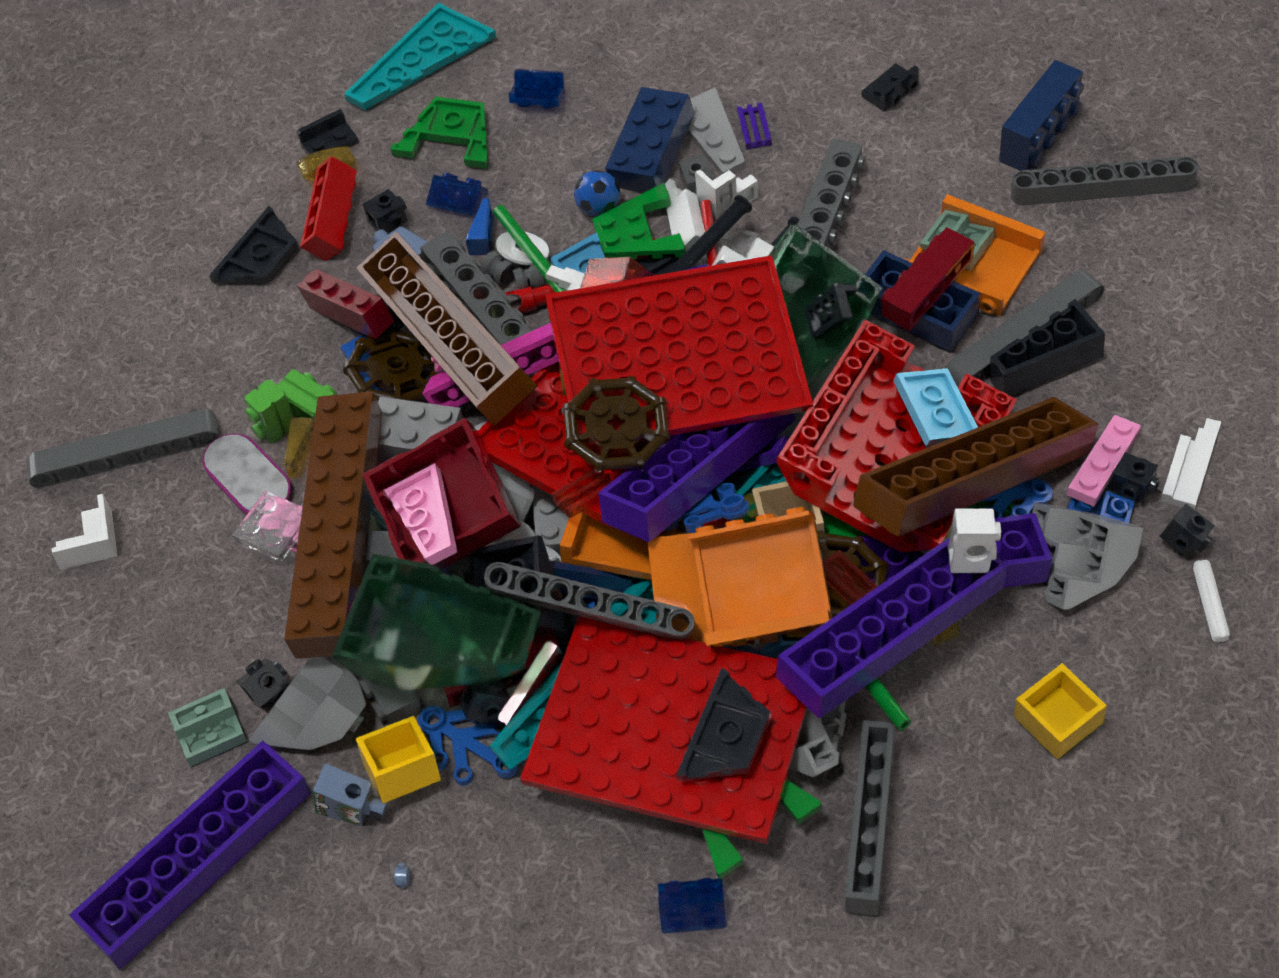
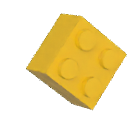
M1061 663L1016 698L1013 717L1058 760L1104 723L1107 705Z
M414 715L355 738L363 765L382 804L441 780L434 752Z

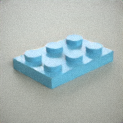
M948 368L896 374L893 382L926 447H931L978 427Z

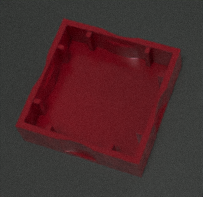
M466 418L432 435L416 448L398 454L362 474L374 504L386 522L389 539L403 572L416 583L521 527L478 431ZM435 463L442 474L457 552L430 565L423 557L410 531L404 525L400 514L396 511L391 499L384 490Z

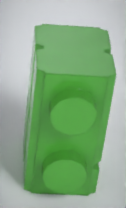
M292 369L284 377V381L281 380L277 384L285 392L292 414L313 427L318 397L337 395V392L327 384L322 386L317 383L311 374L307 372L302 374L295 369Z
M266 380L258 386V390L254 389L245 396V402L248 407L245 410V414L254 424L251 429L258 439L262 440L265 438L269 443L274 444L283 437L284 433L287 434L296 427L285 392L272 380Z

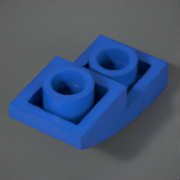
M1106 491L1104 496H1100L1094 507L1070 497L1067 508L1129 523L1134 501Z

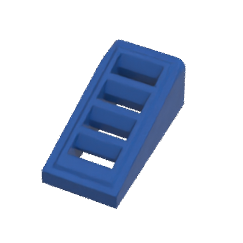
M483 198L467 234L466 246L469 255H487L491 251L493 211L489 198Z

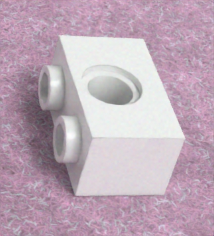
M955 509L948 544L951 573H989L991 560H996L997 556L995 541H1000L1001 525L1000 522H995L993 509Z

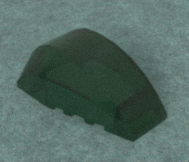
M793 223L768 256L772 255L809 387L819 374L850 343L864 319H868L883 287ZM843 282L845 285H856L858 291L847 298L852 318L822 339H812L804 308L813 302L814 297L827 292L829 286Z
M373 554L332 655L334 660L352 673L373 683L397 690L432 689L491 683L510 677L524 668L541 619V612L505 597L502 599L491 593V590L482 586L477 588L467 584L465 579L454 574L452 577L444 574L440 568L431 564Z

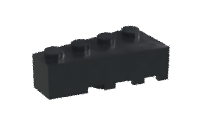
M1074 299L1068 303V308L1061 313L1056 311L1049 316L1048 322L1040 327L1034 326L1029 330V334L1023 339L1017 338L990 357V381L996 389L1011 396L1103 358L1105 333L1079 302Z

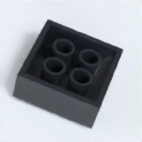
M536 535L485 546L470 554L472 639L501 642L504 639L516 638L522 635H539L564 630V612L494 595L487 589L484 578L487 567L496 562L555 576L542 536ZM498 572L491 577V582L496 586H500L506 583L508 577L504 573ZM527 580L522 583L520 588L525 593H532L537 589L538 584L535 581ZM555 588L550 594L551 597L556 601H562L563 597L560 588Z

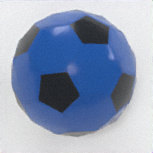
M592 170L584 173L577 180L574 188V199L576 205L583 213L591 217H597L617 207L621 191L618 182L611 174L602 170Z

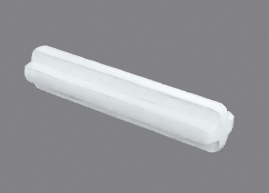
M1198 560L1194 563L1193 571L1211 637L1216 643L1225 642L1229 639L1230 633L1212 567L1208 560Z

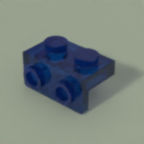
M516 69L514 71V86L509 92V103L517 104L520 107L541 105V107L546 109L559 106L565 95L564 72Z
M443 172L442 176L433 174L426 205L475 217L482 195H487L488 189L482 186V181L473 178H467L465 182L458 180V176Z
M702 878L694 881H670L658 884V903L662 933L720 929L727 926L722 879Z

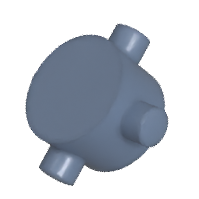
M399 863L394 870L395 886H400V888H405V886H409L410 868L405 867L404 863Z

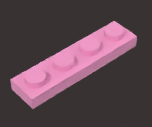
M1114 415L1069 485L1067 496L1094 507L1110 482L1113 472L1124 453H1128L1136 440L1141 425Z

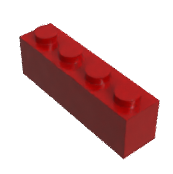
M332 155L317 167L300 248L324 261H328L334 255H339L344 248L345 242L343 237L349 225L347 221L348 213L353 205L351 201L352 193L357 185L355 182L357 170Z

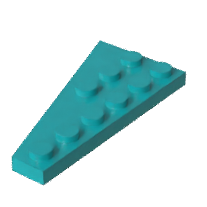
M437 3L344 93L345 100L366 110L496 38V31L441 3Z

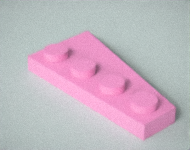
M435 463L384 490L391 499L394 508L400 514L404 525L410 531L423 557L430 565L457 552L442 474Z

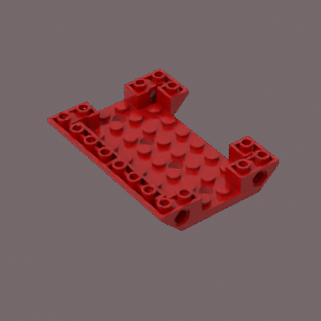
M864 319L813 400V406L809 407L777 457L776 462L793 494L899 552L933 549L943 542L952 525L954 513L898 537L853 507L860 475L881 467L875 461L886 465L928 448L925 446L893 382L897 373L925 371L908 362L915 346ZM967 373L958 386L978 427L1009 415L1017 399L1007 395L1005 392ZM896 426L904 428L907 432L899 430Z

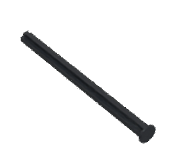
M736 195L731 206L666 273L693 268L745 213L752 211L750 202L745 197Z

